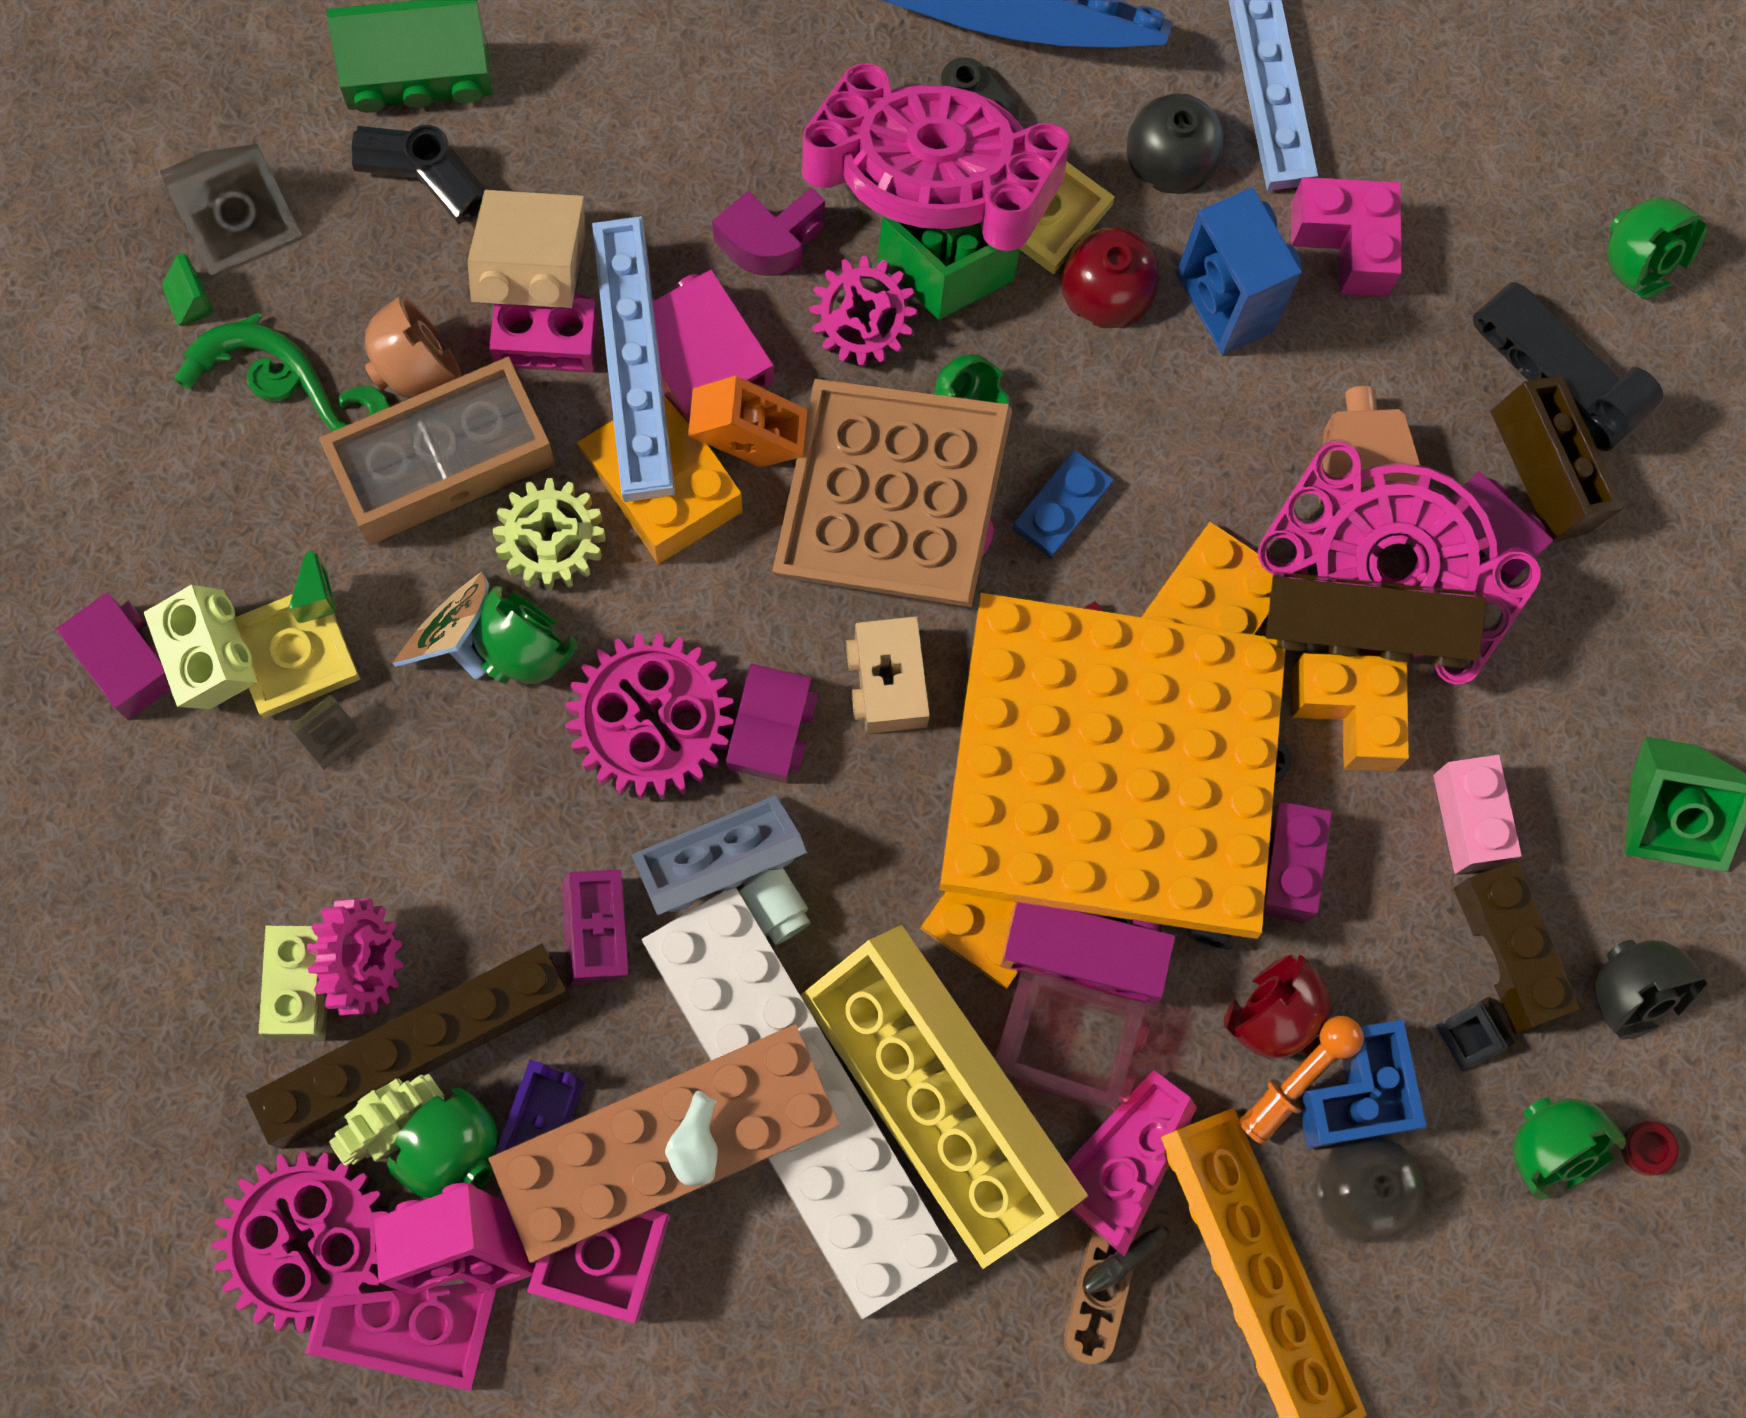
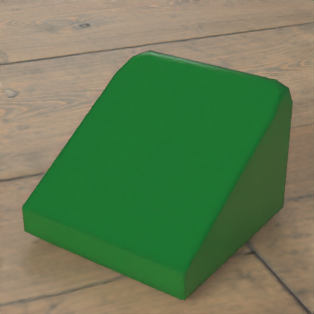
M184 253L176 255L163 281L162 288L177 325L184 326L210 316L214 311L200 277L188 255L185 256Z
M314 551L305 553L289 605V611L298 623L336 614L335 610H337L326 567Z

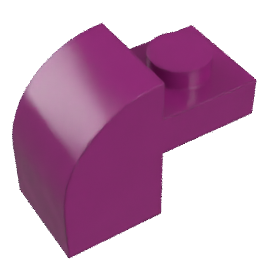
M811 187L777 217H774L750 191H747L712 220L713 241L739 267L753 274L776 276L791 272L802 265V244L800 241L803 244H808L819 235L824 227L825 200Z

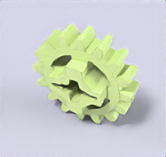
M547 478L544 490L537 491L534 484L530 481L526 483L527 496L521 498L518 494L511 492L508 496L513 508L511 510L499 508L497 511L499 521L505 525L493 528L495 540L502 543L496 548L500 560H509L506 567L512 577L524 571L523 579L527 587L531 588L538 578L543 579L547 591H552L555 579L562 578L568 588L572 587V573L578 571L585 577L590 575L589 566L586 562L587 559L601 560V550L593 544L606 541L604 528L597 526L603 521L599 509L589 510L592 501L587 492L575 498V489L571 482H567L563 489L558 491L555 489L553 479ZM560 507L573 512L581 522H577L576 518H567L560 511ZM535 510L528 518H524L530 512ZM547 528H556L557 532L553 533L552 540L543 541L542 536H546ZM518 547H522L523 550H532L539 558L538 563L525 557ZM571 550H576L569 558L560 562Z
M430 1074L426 1076L419 1075L413 1081L409 1082L408 1080L402 1083L400 1078H396L389 1084L376 1091H371L357 1101L356 1107L345 1115L348 1125L335 1133L336 1137L331 1139L329 1143L345 1167L351 1163L355 1165L364 1157H372L375 1162H379L387 1155L400 1149L394 1144V1141L412 1115L437 1095L444 1100V1094Z

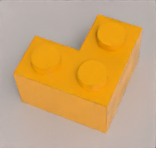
M1304 653L1292 668V718L1343 720V759L1345 770L1396 771L1409 759L1407 662L1386 660L1380 656Z

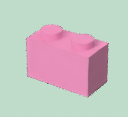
M1499 755L1448 762L1433 775L1455 875L1494 869L1514 862L1522 856Z

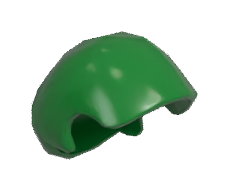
M969 354L959 356L945 366L937 376L934 395L1010 405V397L1000 386L999 380L1000 377L1004 376L1003 372L992 362H989L988 359L980 355Z

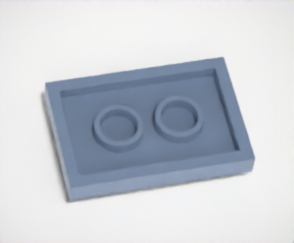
M774 795L631 855L657 915H660L667 911L676 912L684 910L691 906L696 899L717 890L727 891L741 885L746 878L762 871L784 868L792 863L794 858L807 852L798 830L778 797Z

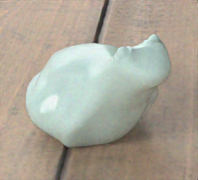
M700 1090L696 1091L693 1095L691 1105L684 1120L669 1139L665 1149V1155L679 1181L684 1185L695 1187L708 1184L714 1179L718 1155L717 1144L710 1133V1123L717 1100Z

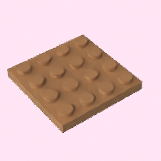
M814 379L807 411L803 457L797 458L772 572L781 578L972 607L1012 415V409L1009 404Z

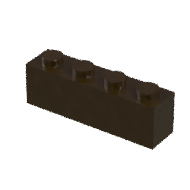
M1274 571L1266 639L1277 640V647L1286 650L1305 651L1308 648V643L1329 645L1328 652L1336 655L1359 656L1361 648L1380 650L1381 658L1391 661L1410 662L1413 659V654L1434 656V664L1465 667L1466 660L1479 661L1486 596L1481 591Z

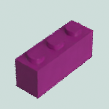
M1016 902L1000 967L1155 1005L1163 995L1175 935L1163 933V926L1161 924L1132 920L1130 925L1110 920L1111 916Z

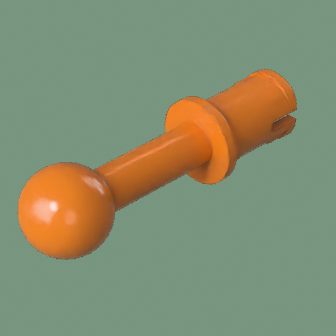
M1335 1016L1327 1020L1320 1031L1321 1044L1283 1084L1275 1079H1271L1268 1082L1269 1089L1265 1092L1264 1096L1240 1118L1239 1122L1242 1124L1243 1130L1253 1140L1264 1145L1293 1112L1300 1114L1304 1109L1299 1101L1301 1095L1336 1059L1351 1058L1360 1051L1364 1040L1360 1025L1354 1019L1347 1016Z

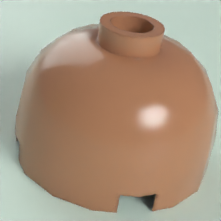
M398 296L371 319L365 331V351L370 359V362L365 365V369L372 381L380 389L384 390L390 386L397 394L413 398L462 377L461 369L450 348L443 351L436 339V336L440 333L410 299L406 297L402 299L401 296Z

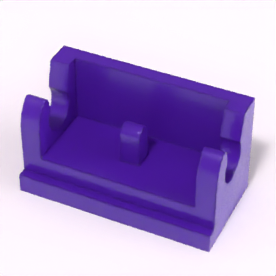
M530 1059L494 1155L571 1122L586 1082L571 1073L554 1070L543 1063Z

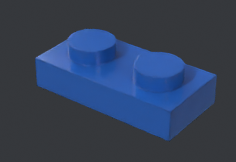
M1074 450L1013 523L1012 529L1052 559L1109 490L1114 479Z

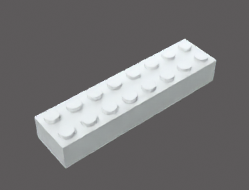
M737 888L723 891L644 937L642 942L710 1061L791 1025H797L840 1126L768 1158L859 1317L861 1319L866 1318L955 1263L957 1259Z

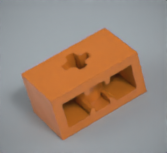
M732 376L693 388L688 436L752 465L765 467L803 457L807 409L741 377Z

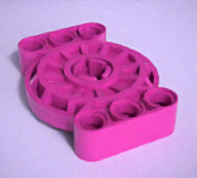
M868 63L851 66L844 73L804 129L802 176L807 183L820 188H831L846 182L861 202L876 213L896 222L920 228L937 229L966 227L980 223L984 240L990 246L998 250L1011 251L1021 248L1027 242L1062 185L1070 138L1068 133L1056 124L1039 123L1023 129L1010 112L993 100L972 91L938 85H918L891 90L887 73L881 67Z
M1334 439L1326 442L1317 451L1264 534L1258 549V557L1262 567L1271 574H1274V571L1294 573L1300 570V574H1308V566L1317 562V572L1310 575L1484 592L1486 603H1493L1500 608L1499 620L1490 627H1483L1479 661L1471 660L1465 668L1460 670H1453L1447 666L1435 664L1438 675L1446 682L1452 684H1465L1472 681L1479 674L1540 581V567L1534 556L1527 549L1519 546H1508L1497 551L1496 538L1487 514L1472 493L1455 479L1430 467L1408 463L1376 465L1361 471V456L1357 448L1351 442L1343 439ZM1333 450L1347 452L1353 461L1351 471L1342 477L1330 476L1323 468V459L1327 453ZM1404 472L1417 474L1419 477L1417 482L1407 480L1385 481L1384 474ZM1373 477L1374 484L1361 489V481ZM1432 478L1448 485L1460 496L1452 501L1443 492L1430 487V479ZM1305 494L1318 496L1325 505L1324 513L1315 520L1307 521L1302 519L1295 510V502L1299 497ZM1469 505L1479 517L1485 532L1484 535L1474 534L1469 520L1463 513ZM1276 538H1287L1295 544L1297 549L1296 557L1287 563L1275 562L1268 553V544ZM1392 544H1410L1418 557L1415 569L1409 575L1402 578H1392L1385 575L1377 564L1379 551ZM1488 548V556L1480 559L1479 551ZM1521 559L1529 564V574L1523 582L1508 584L1500 578L1502 566L1509 560ZM1360 648V652L1381 657L1380 650ZM1413 654V657L1423 656V655Z

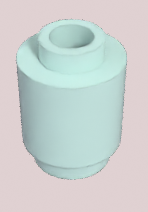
M783 868L765 870L744 880L743 884L745 887L739 893L765 937L770 936L775 945L789 940L811 924L805 914L808 911V907Z

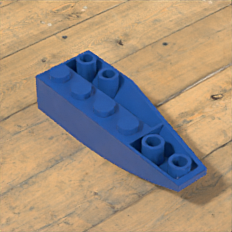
M882 0L966 29L1013 40L1060 46L1114 48L1166 45L1173 25L1172 21L1165 19L1163 12L1148 6L1136 7L1122 0Z

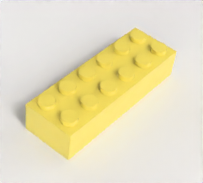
M902 924L868 940L800 995L828 1040L983 1269L1060 1218L1088 1196Z

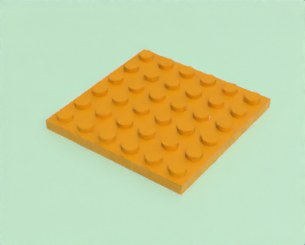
M981 593L939 890L1258 939L1262 933L1285 649L1277 647V640L1266 639L1265 636Z

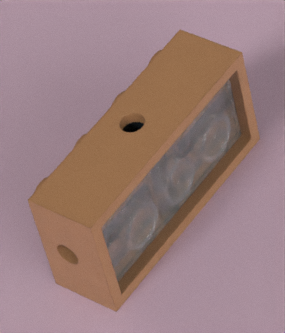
M509 356L319 437L357 524L369 546L556 465L550 443Z

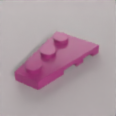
M1155 1070L1146 1077L1066 1163L1088 1195L1071 1208L1070 1211L1123 1256H1125L1169 1166L1167 1152L1161 1137L1188 1126L1197 1109L1187 1094Z
M470 1283L436 1286L413 1295L400 1290L320 1298L305 1354L471 1391L496 1289L488 1291Z

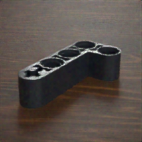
M1511 282L1473 315V323L1476 330L1517 370L1522 368L1523 370L1520 373L1528 381L1558 375L1563 376L1596 448L1601 451L1607 452L1614 448L1663 400V390L1650 373L1639 367H1632L1618 378L1530 290L1517 282Z

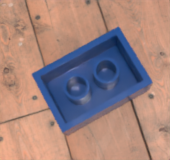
M1251 187L1198 211L1176 275L1221 356L1274 332L1302 274V265L1296 249L1290 243L1285 244L1277 230V219L1272 207L1266 201L1261 202L1255 189Z

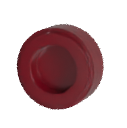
M1646 1121L1633 1125L1624 1134L1626 1145L1621 1149V1153L1625 1163L1634 1172L1644 1176H1655L1668 1172L1675 1165L1679 1155V1145L1675 1135L1667 1126L1659 1122Z

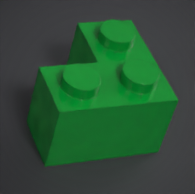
M884 216L881 221L877 262L887 261L890 264L889 273L891 275L901 271L906 276L902 286L905 289L912 288L916 293L915 298L940 320L1013 282L1020 248L1003 251L990 246L984 240L980 223L949 229L920 228L896 222Z

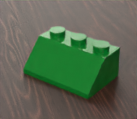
M413 0L326 9L339 86L348 110L357 109L364 113H374L382 110L384 106L405 104L412 108H423L431 105L433 101L454 99L460 103H473L483 96H493L488 41L478 0Z

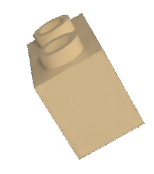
M917 617L855 623V639L846 640L849 671H859L861 688L852 690L854 719L864 720L866 734L927 728L929 708ZM889 667L891 676H894L892 685H884L882 677L879 676L880 668Z

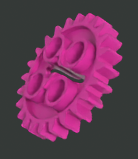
M636 633L634 648L627 649L618 638L615 640L616 655L610 657L601 649L596 651L600 662L598 669L586 664L581 666L583 674L588 680L587 684L581 682H572L571 684L573 693L581 698L580 701L567 702L565 706L569 714L579 717L566 723L568 734L582 735L571 744L574 754L590 752L581 763L583 769L588 772L600 766L601 769L597 776L598 783L603 786L613 777L616 778V791L620 796L627 791L630 784L635 786L638 799L642 801L646 796L648 787L656 788L660 800H665L667 785L674 784L681 794H685L686 785L684 778L690 775L695 781L702 784L704 776L700 766L705 764L716 769L719 767V760L712 750L729 749V741L719 734V732L734 730V720L720 715L734 709L732 698L718 697L728 689L727 679L711 681L718 670L717 663L712 661L700 666L699 664L702 659V649L700 647L693 649L688 655L683 654L684 643L681 637L675 640L671 648H667L664 645L662 633L656 634L652 646H645L641 634ZM658 671L664 673L669 678L667 684L656 691H650L641 686L642 679L650 672ZM627 681L634 688L640 700L652 713L658 711L662 727L681 746L679 751L671 750L650 720H642L639 706L620 687L622 682ZM610 703H621L628 708L625 717L613 723L606 722L600 718L601 711ZM683 710L695 711L701 717L699 724L691 730L678 729L672 722L679 712ZM650 741L660 747L657 757L649 762H640L632 757L633 749L642 742Z
M300 1151L297 1164L294 1167L286 1155L280 1154L277 1155L276 1172L273 1173L264 1164L256 1165L259 1182L255 1184L242 1178L237 1181L245 1195L241 1200L225 1197L223 1200L234 1213L232 1218L215 1219L214 1224L228 1232L227 1238L212 1242L211 1247L227 1251V1258L218 1262L213 1267L214 1271H231L233 1277L222 1287L223 1292L238 1290L243 1292L235 1306L237 1310H246L256 1304L257 1309L253 1322L263 1324L273 1313L275 1314V1331H285L291 1319L294 1318L297 1332L308 1333L311 1319L315 1317L320 1298L366 1293L363 1289L366 1283L378 1286L383 1285L379 1283L378 1274L374 1272L377 1264L374 1218L390 1212H376L374 1206L385 1196L383 1192L374 1191L365 1194L364 1189L371 1179L368 1174L363 1173L353 1180L349 1179L353 1169L352 1163L346 1167L341 1163L335 1171H332L333 1156L331 1154L323 1152L316 1166H313L310 1152ZM321 1188L326 1195L327 1204L323 1213L311 1219L304 1213L302 1207L303 1199L311 1189ZM284 1198L287 1201L290 1213L298 1229L305 1232H314L315 1237L309 1241L308 1245L317 1261L326 1269L330 1276V1282L327 1285H324L319 1279L317 1268L310 1255L304 1251H294L293 1245L299 1241V1236L290 1221L279 1209L278 1202L280 1199ZM270 1217L277 1223L278 1237L270 1247L264 1249L256 1242L255 1229L259 1222ZM345 1234L353 1242L354 1254L350 1261L342 1266H338L330 1258L329 1247L337 1236ZM296 1264L304 1271L306 1277L305 1285L297 1295L290 1296L283 1290L281 1280L284 1271L289 1266Z

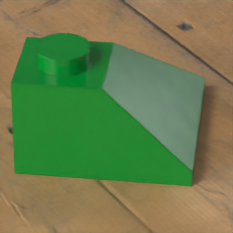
M1645 736L1631 775L1625 855L1728 872L1746 825V773L1697 745Z

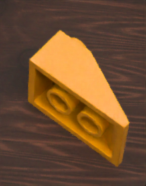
M665 395L664 401L675 495L624 502L621 493L614 420L576 442L657 564L665 561L743 512L740 490L707 444L688 436L689 423Z

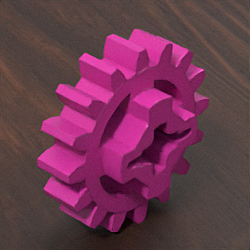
M868 256L861 257L859 268H854L847 259L842 260L843 273L837 276L834 272L827 270L825 275L830 285L827 289L815 286L813 290L822 298L820 305L809 307L810 313L821 316L822 319L821 322L812 327L815 334L827 333L829 337L825 340L822 347L829 352L840 346L838 359L845 363L854 353L860 366L866 367L869 355L872 354L883 364L887 362L886 349L891 347L899 353L904 350L898 341L901 334L911 337L915 334L906 325V321L909 318L918 317L919 311L908 307L906 302L913 299L916 293L912 288L900 289L906 276L899 271L889 277L890 264L885 260H882L876 269H872ZM863 279L877 280L885 284L890 290L877 294L867 290ZM844 288L846 295L841 307L832 311L838 293ZM858 295L870 306H876V309L869 312L871 330L858 317L853 318V314L859 311L858 302L860 300ZM896 312L895 322L891 330L884 336L882 328L887 316ZM854 329L861 333L866 344L860 345L848 342L839 332Z
M370 898L334 901V907L321 910L324 923H314L311 927L314 934L318 937L317 943L307 945V951L315 955V963L308 967V973L317 974L319 978L314 991L316 994L327 993L325 1007L327 1009L338 1008L339 1015L341 1016L377 1013L378 1006L390 1003L387 990L398 989L399 986L396 978L393 976L394 970L403 968V963L395 959V951L402 947V942L394 940L392 935L396 923L395 921L384 922L386 908L384 906L373 907V900Z

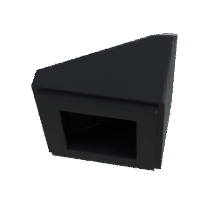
M1489 997L1436 1024L1438 1031L1462 1072L1508 1049L1515 1043Z

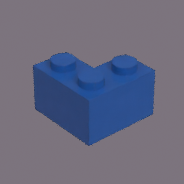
M1404 1019L1361 1026L1364 1040L1360 1051L1351 1058L1342 1059L1347 1084L1310 1090L1301 1095L1299 1101L1304 1109L1301 1111L1300 1117L1307 1149L1408 1133L1427 1127Z

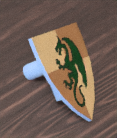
M482 571L454 592L424 621L393 661L395 667L450 653L473 679H478L486 673L481 667L485 660L472 647L474 643L472 629L482 614L483 603L488 596L489 583Z

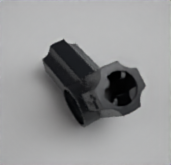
M420 125L411 131L358 126L357 130L354 131L351 146L354 171L414 177L430 190L458 225L463 222L471 223L478 218L484 191L487 189L449 146L446 135L438 127ZM428 152L439 153L436 158L431 160L420 159Z

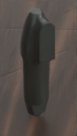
M1159 1225L1146 1231L1131 1242L1125 1256L1119 1252L1115 1255H1110L1091 1272L1085 1280L1084 1289L1087 1293L1092 1294L1117 1284L1127 1276L1128 1272L1157 1252L1169 1239V1229Z

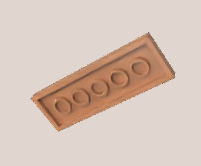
M794 1024L488 1159L529 1262L534 1263L834 1130L840 1125L797 1025ZM700 1090L717 1100L710 1123V1133L717 1144L718 1155L714 1179L708 1184L695 1187L684 1185L679 1181L665 1155V1149L669 1139L684 1120L691 1105L693 1095L696 1091Z

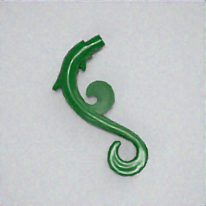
M256 313L247 319L235 323H227L211 328L200 335L182 355L185 362L173 378L177 384L187 390H191L203 371L208 373L216 362L230 361L232 359V356L227 353L238 349L251 348L262 350L277 357L283 363L284 368L280 373H271L273 363L268 357L252 363L247 371L248 387L257 398L266 402H282L290 398L301 384L321 419L332 432L347 426L336 414L312 362L296 344L283 334L266 326L258 325L263 317L261 313ZM357 386L348 389L339 397L340 407L346 408L351 404H361L369 410L368 416L391 407L388 398L379 389L371 386Z

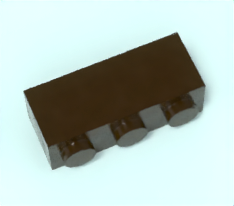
M1562 375L1525 381L1490 410L1539 519L1546 529V534L1553 539L1552 542L1587 535L1624 508Z

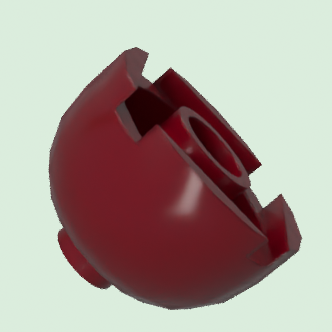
M1100 228L1085 234L1071 248L1061 273L1062 295L1069 309L1077 316L1080 314L1084 319L1092 321V325L1100 328H1122L1139 321L1153 304L1159 287V265L1151 246L1136 233L1122 228Z
M1299 954L1297 961L1292 955H1287L1270 964L1252 980V982L1260 986L1251 994L1243 1008L1234 1000L1224 1016V1028L1245 1048L1267 1059H1280L1291 1057L1298 1052L1301 1055H1306L1320 1045V1031L1329 1018L1331 1002L1325 981L1304 956Z

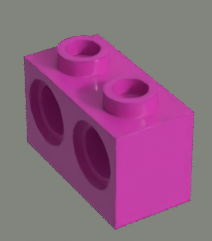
M575 293L572 308L494 303L489 348L493 362L509 356L514 368L594 373L599 324L596 300L589 299L583 294ZM518 322L532 324L531 328L524 333L516 334L509 331ZM567 325L582 327L578 334L571 337L559 334V331Z

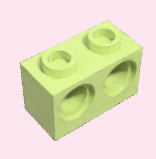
M190 585L144 612L177 707L212 709L257 684L251 666V653L242 641L234 619L235 610L233 604L226 596L224 590Z
M265 926L259 1034L271 1041H325L327 1020L325 1002L327 993H315L314 988L319 978L317 974L308 973V967L315 963V955L307 951V945L317 943L318 938L311 929L312 926Z

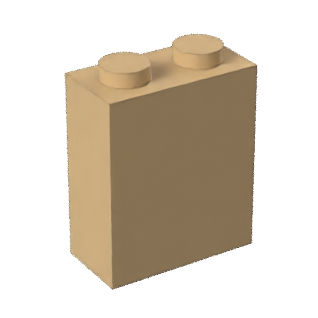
M485 190L468 257L471 302L572 308L585 242L584 196Z

